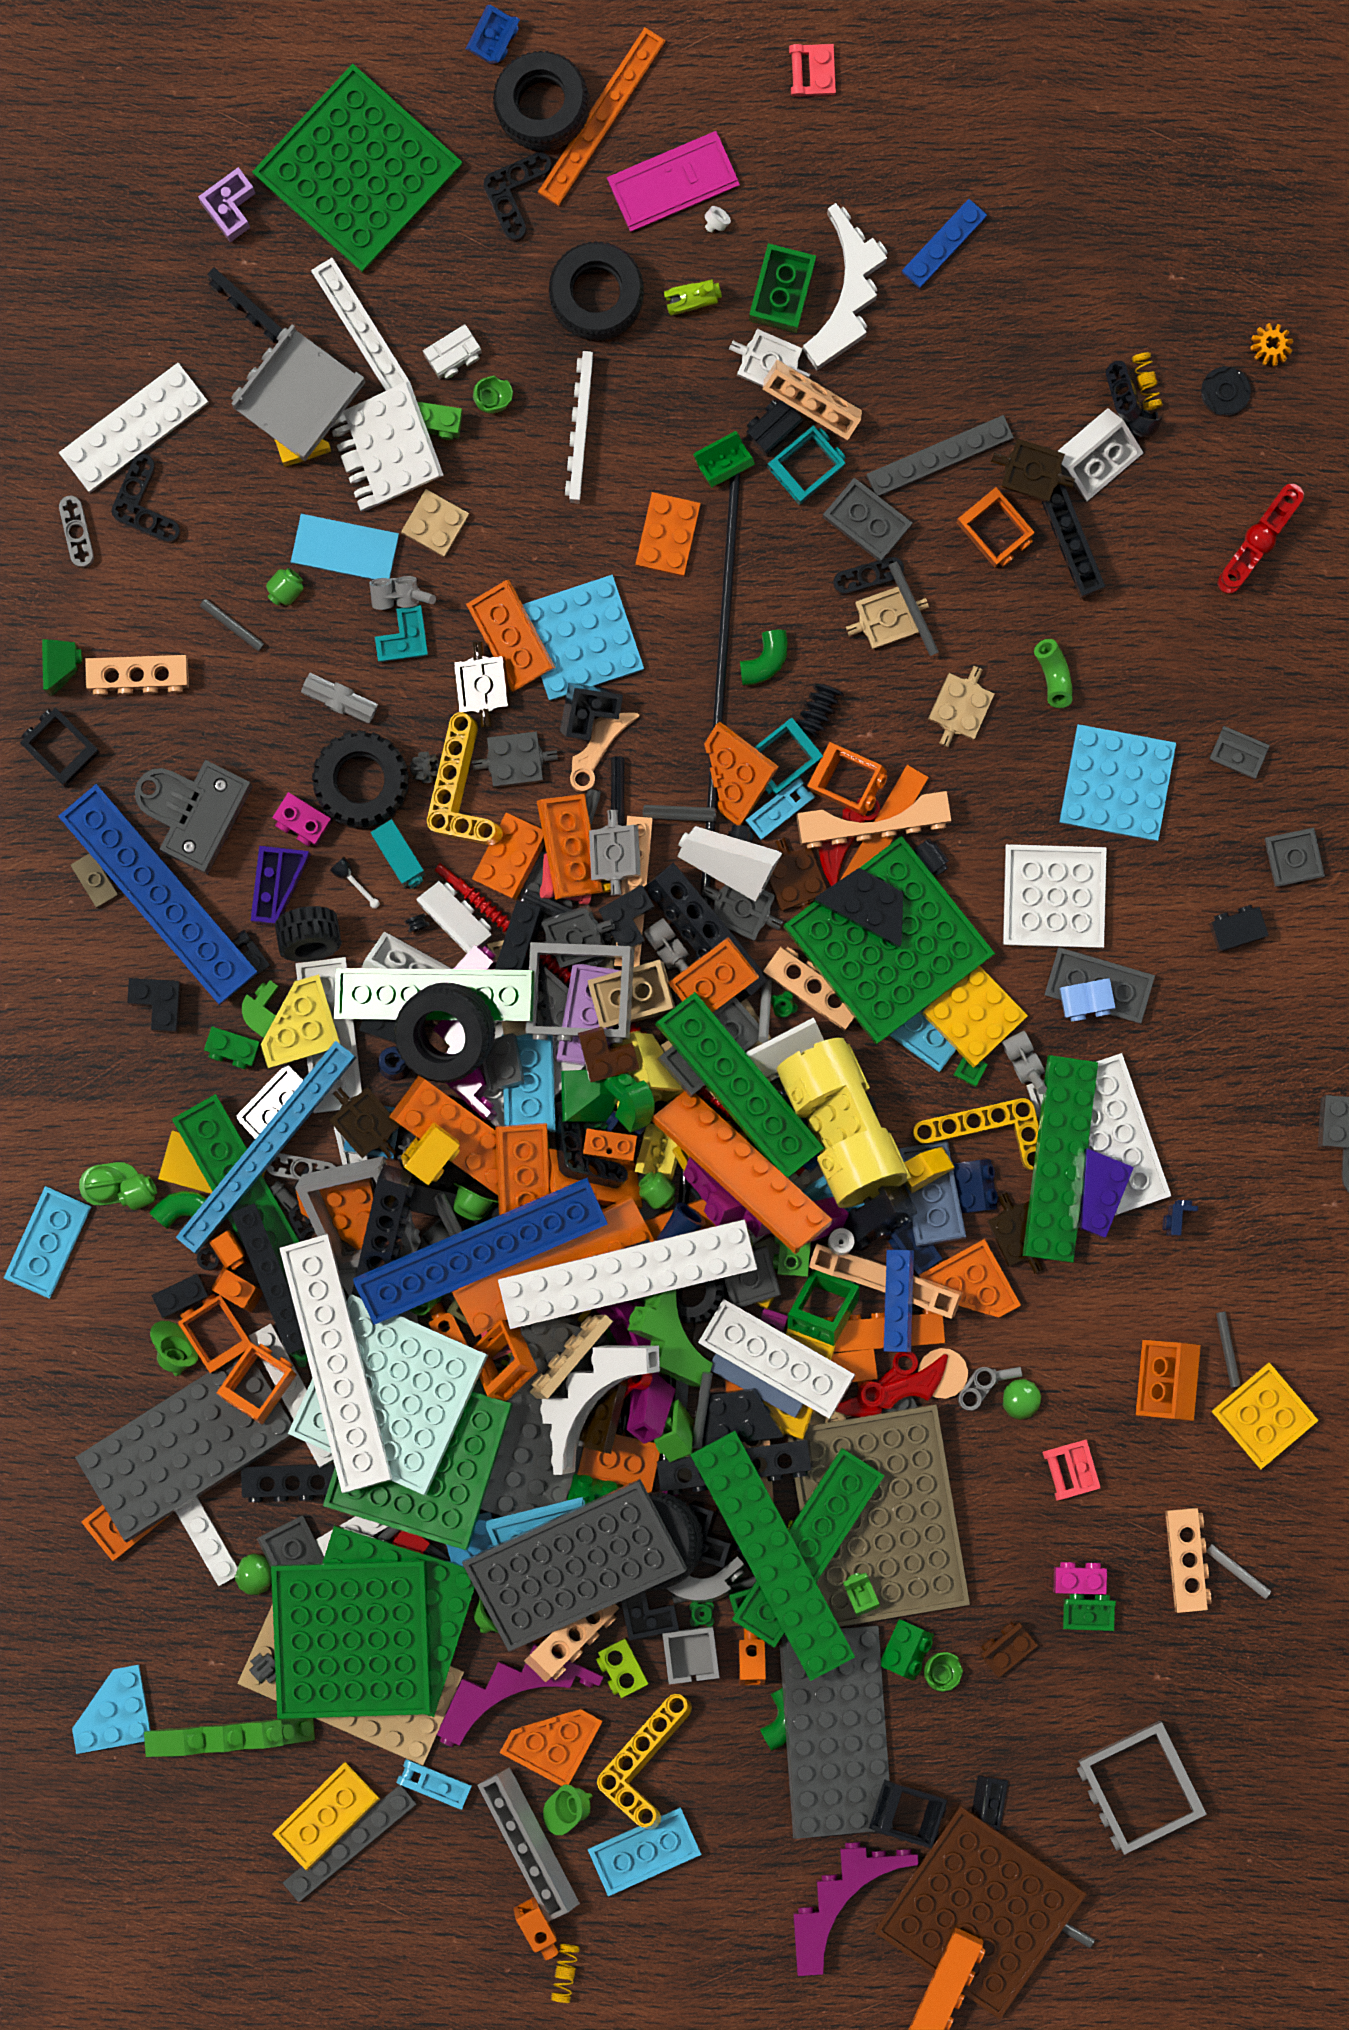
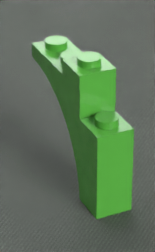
M676 1289L646 1296L645 1306H635L634 1311L631 1313L628 1331L650 1340V1346H659V1372L690 1386L700 1387L702 1373L710 1372L713 1363L704 1358L688 1340L678 1316Z

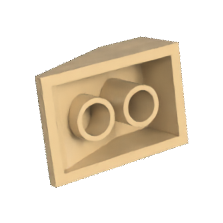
M657 960L633 968L631 1022L663 1015L676 1007L663 961ZM622 971L587 980L599 1026H602L603 1029L619 1025Z

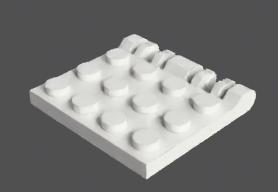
M404 382L344 410L331 427L340 426L332 431L334 437L343 436L351 431L353 439L338 444L337 448L339 451H345L354 446L357 448L341 455L346 472L351 473L364 467L365 471L358 472L349 477L350 483H358L368 478L370 485L357 489L354 492L355 497L359 498L373 492V495L357 501L360 511L369 510L444 476L410 382Z

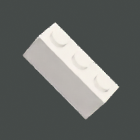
M1108 408L1058 450V452L1065 454L1061 465L1062 474L1075 478L1073 486L1086 501L1092 498L1143 454L1142 449L1124 420Z
M438 881L416 899L418 904L466 953L474 945L483 947L492 938V934L489 932L492 929L483 918L478 921L472 915L475 910L465 900L460 903L454 897L457 892L447 882L443 885Z
M386 932L381 935L361 967L370 969H450V967Z
M812 1018L746 1052V1054L768 1081L771 1082L779 1078L776 1069L785 1059L798 1051L802 1053L813 1048V1044L824 1041L815 1019Z

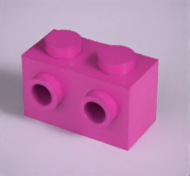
M289 792L272 817L277 822L275 826L287 834L289 831L294 832L298 835L296 839L308 847L310 844L317 847L332 823L331 818Z
M1060 1562V1567H1054V1593L1106 1594L1107 1569L1101 1568V1563H1086V1567H1075L1074 1562Z

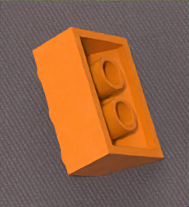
M1142 1340L1136 1415L1194 1421L1201 1345Z

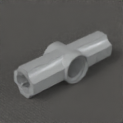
M309 673L301 690V693L324 703L329 709L343 715L346 713L367 724H370L378 707V704L355 694V691L336 682L333 684L312 673Z

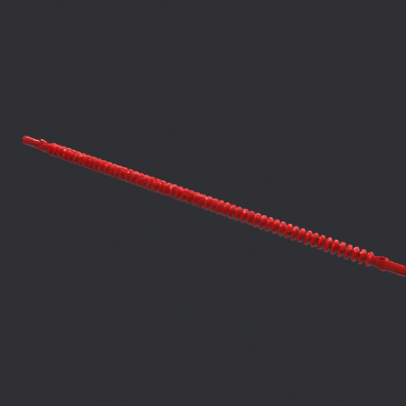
M440 863L434 871L449 882L455 891L464 895V900L469 899L470 904L474 903L476 905L475 909L480 908L481 914L486 913V918H492V923L497 922L498 928L503 927V932L507 931L510 923L508 915L503 916L502 910L498 912L496 910L497 906L492 907L491 901L486 902L485 896L480 897V892H474V887L470 888L462 878H458L443 864ZM540 955L539 959L542 960V965L547 964L548 970L553 969V974L557 973L559 975L558 978H563L565 984L567 982L570 983L571 972L568 966L560 968L556 957ZM635 1022L631 1023L630 1033L633 1031H641L642 1028H636ZM706 1085L698 1091L697 1095H703V1100H709V1105H715V1110L720 1109L721 1115L724 1113L726 1119L730 1118L732 1120L731 1124L736 1123L721 1103L705 1089ZM802 1166L795 1174L800 1176L805 1171V1168Z

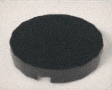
M1228 366L1212 370L1207 374L1201 386L1203 404L1210 412L1217 416L1228 417L1236 415L1245 408L1250 399L1251 387L1248 378L1240 370Z

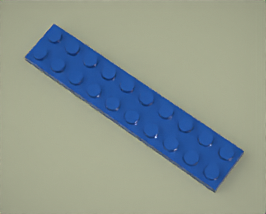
M97 784L58 816L219 1005L223 1004L258 974L257 970Z
M585 1178L353 1278V1282L375 1325L603 1227L608 1223L588 1178Z

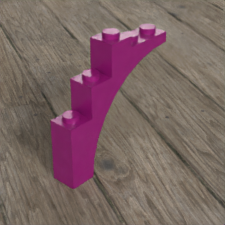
M689 1157L683 1175L707 1203L704 1213L715 1226L745 1219L747 1228L756 1238L772 1233L700 1165ZM834 1197L813 1201L832 1219V1223L812 1241L829 1236L834 1230L844 1227L849 1213L844 1208L838 1207Z
M638 1300L632 1303L624 1301L595 1308L600 1315H606L613 1321L609 1329L617 1345L650 1346L651 1344L650 1340L628 1331L630 1315L634 1311L635 1306L644 1307ZM659 1372L652 1373V1381L647 1389H633L630 1392V1415L627 1430L643 1444L662 1436L676 1390L658 1375ZM641 1374L637 1375V1383L641 1379Z
M846 1842L845 1847H840L842 1878H837V1874L821 1875L822 1879L816 1880L818 1910L814 1911L813 1906L798 1907V1912H793L798 1976L823 1975L824 1952L828 1934L836 1916L846 1902L862 1886L879 1875L898 1868L918 1865L917 1853H912V1849L908 1848L897 1849L896 1854H886V1850L871 1851V1856H866V1847L860 1846V1842Z

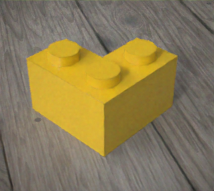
M433 1122L421 1139L416 1137L401 1155V1160L404 1168L429 1185L432 1180L436 1182L443 1174L444 1169L442 1167L448 1160L452 1162L460 1151L458 1149L460 1144L455 1137Z

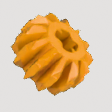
M1270 323L1266 325V331L1259 327L1257 329L1258 335H1253L1251 338L1256 343L1250 347L1251 351H1259L1254 358L1258 360L1263 357L1262 364L1265 366L1269 360H1271L1273 366H1277L1278 359L1284 363L1287 360L1285 354L1290 355L1292 353V349L1288 346L1293 343V339H1285L1289 331L1285 330L1283 333H1280L1281 325L1277 324L1275 330H1272ZM1275 341L1277 344L1275 348L1271 347L1269 349L1267 347L1268 342L1272 343Z

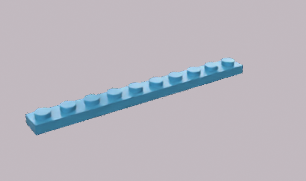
M337 1041L332 1044L179 1232L176 1238L195 1254L201 1250L357 1057Z

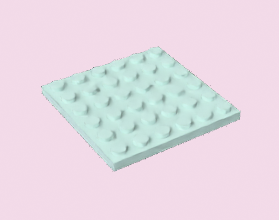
M350 1294L347 1304L389 1463L392 1481L426 1496L488 1355L399 1315L374 1325L362 1299ZM312 1378L288 1434L332 1453Z

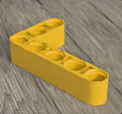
M458 712L451 717L428 812L427 825L432 831L442 836L486 845H495L502 838V830L499 825L488 819L459 814L477 736L478 724L471 716ZM467 720V728L460 731V724ZM462 744L461 753L454 755L455 747ZM452 769H456V776L449 780V772ZM450 793V801L443 804V797ZM442 817H445L444 826L442 828H438V820ZM465 822H468V830L464 833H461V825ZM491 826L492 834L485 838L484 831L487 827Z
M1020 1098L924 1120L916 1124L912 1133L917 1143L928 1144L1013 1125L1022 1164L1027 1170L1033 1171L1034 1166L1028 1163L1027 1156L1031 1152H1036L1039 1125L1033 1103L1026 1098ZM1023 1103L1028 1106L1029 1114L1026 1117L1017 1115L1016 1106ZM994 1109H1000L1004 1112L1005 1118L1002 1122L997 1123L992 1120L991 1113ZM974 1114L979 1117V1127L971 1128L967 1125L966 1119L969 1115ZM946 1120L953 1121L956 1126L955 1132L952 1134L945 1133L942 1129V1123ZM920 1126L929 1127L931 1130L930 1138L921 1139L917 1134L918 1128ZM1024 1128H1030L1034 1131L1035 1137L1033 1141L1027 1142L1022 1138L1021 1132Z
M680 1694L670 1695L597 1779L598 1788L637 1825L648 1830L658 1827L661 1822L660 1812L629 1783L690 1715L692 1710L691 1703ZM682 1700L684 1703L683 1710L679 1713H674V1703ZM666 1720V1729L663 1732H657L656 1724L658 1721ZM643 1739H649V1748L646 1751H641L639 1748L640 1742ZM626 1758H632L633 1766L625 1771L622 1767L623 1761ZM615 1777V1787L607 1790L605 1785L607 1779ZM633 1794L635 1798L634 1803L626 1807L624 1805L625 1796ZM646 1811H651L653 1819L651 1822L644 1824L642 1815Z

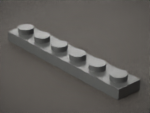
M1004 415L867 473L866 476L873 492L880 497L1013 440L1014 437Z
M402 1785L397 1786L373 1806L308 1871L300 1867L283 1884L299 1903L417 1803Z

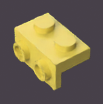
M650 1123V1125L646 1126L635 1172L644 1175L650 1172H662L672 1181L678 1161L672 1150L678 1145L655 1124Z

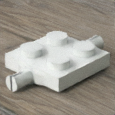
M759 329L756 330L752 341L747 346L734 340L730 345L729 350L742 355V364L737 376L763 387L764 379L776 360L781 361L807 378L811 375L797 369L798 359L803 348Z

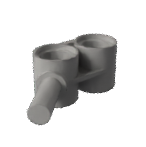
M414 576L389 579L377 578L369 583L371 602L374 609L383 610L394 606V600L397 601V606L403 608L416 606L419 604V601L429 604L436 602L435 595L420 591L417 586V579Z
M664 918L642 932L653 949L657 951V955L669 971L672 968H678L682 972L689 967L686 964V958L690 955L678 938L675 939V933Z
M1022 1031L1001 1041L1021 1083L1024 1084L1030 1081L1039 1094H1044L1047 1087L1040 1078V1075L1044 1074L1045 1070L1037 1054H1033L1032 1051L1034 1049L1026 1032Z
M988 1367L976 1369L958 1395L959 1405L965 1410L977 1409L994 1384H998V1381L1022 1377L1021 1367L999 1371ZM981 1371H986L991 1376V1381L986 1386L980 1385L977 1381V1376ZM966 1392H972L976 1395V1403L971 1407L966 1406L963 1402V1396Z

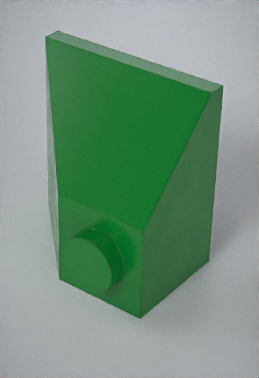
M42 639L43 690L47 695L54 696L78 671V664H82V649H78V645L75 642Z
M587 1070L561 1071L563 1122H606L618 1101L604 1086L607 1078L590 1082Z

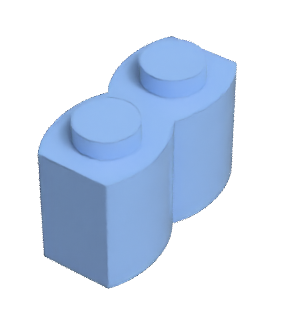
M1110 978L1059 988L1065 1018L1070 1017L1071 1022L1086 1019L1085 1014L1095 1013L1096 1017L1110 1015V1009H1115Z

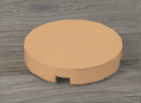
M939 1348L930 1351L922 1358L918 1366V1372L932 1364L944 1353L947 1354L948 1359L944 1374L932 1395L935 1398L946 1399L957 1395L964 1388L968 1378V1369L966 1362L958 1353L951 1349Z

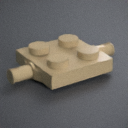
M898 587L856 601L855 605L859 613V622L846 626L849 637L863 631L868 637L872 650L919 633ZM926 598L916 602L920 611L929 608Z
M973 666L968 679L959 678L948 673L928 717V720L939 724L945 730L939 744L949 747L954 734L963 735L972 740L975 739L994 696V693L983 689L977 684L983 671L981 668L978 669V667Z

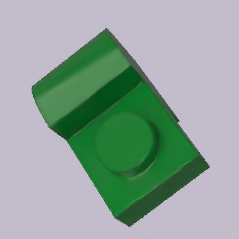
M628 1072L607 1078L604 1086L620 1102L615 1117L630 1133L650 1125L655 1105L652 1092L644 1080L637 1083Z

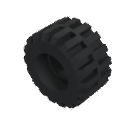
M308 906L297 908L281 915L275 922L279 953L286 960L294 962L317 961L334 954L340 949L342 944L337 914L327 907Z
M719 1278L704 1282L706 1295L704 1300L697 1306L684 1304L680 1297V1288L676 1289V1303L680 1321L701 1323L702 1321L710 1320V1317L715 1314L723 1298L726 1297L727 1291H724V1280Z

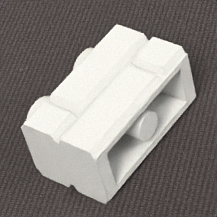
M466 325L461 326L423 350L425 358L439 379L453 377L459 372L457 368L465 363L467 366L472 365L480 359L478 355L482 353L480 346Z

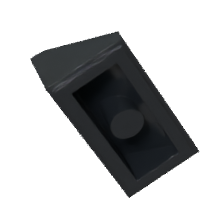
M978 1775L971 1813L997 1831H1000L1008 1780Z

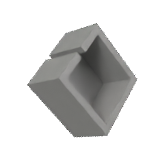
M713 1626L663 1633L669 1684L692 1682L691 1675H696L697 1681L719 1678Z

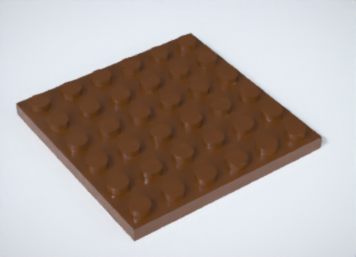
M960 1805L933 1844L932 1849L930 1848L876 1926L874 1932L932 1973H935L955 1928L984 1940L982 1947L986 1949L980 1964L975 1962L971 1970L975 1972L970 1986H964L961 1993L998 2019H1001L1087 1893Z

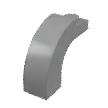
M737 1556L720 1572L710 1578L699 1579L687 1576L682 1582L666 1589L675 1596L690 1602L706 1603L716 1601L733 1592L727 1583L730 1580L734 1583L744 1575L743 1570L746 1566Z

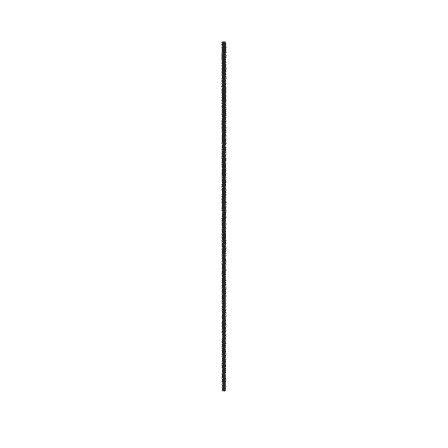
M740 474L730 478L712 730L717 723H723ZM709 768L707 807L717 810L718 792L717 787L714 788ZM716 821L706 822L705 829L715 832ZM703 871L701 894L705 885L711 888L712 876ZM701 895L702 898L710 906V898ZM681 1167L679 1203L689 1204L690 1183L684 1177V1171ZM680 1288V1297H681V1300H682V1288ZM666 1375V1382L675 1388L676 1379ZM661 1454L660 1461L668 1459L664 1454Z

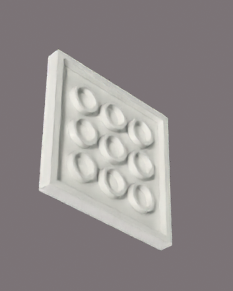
M1006 844L1003 945L1104 948L1106 847Z

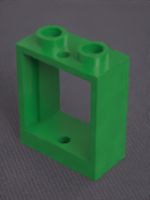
M813 1269L788 1313V1329L835 1346L859 1301V1286L852 1281L842 1280ZM815 1287L846 1298L833 1322L802 1311Z

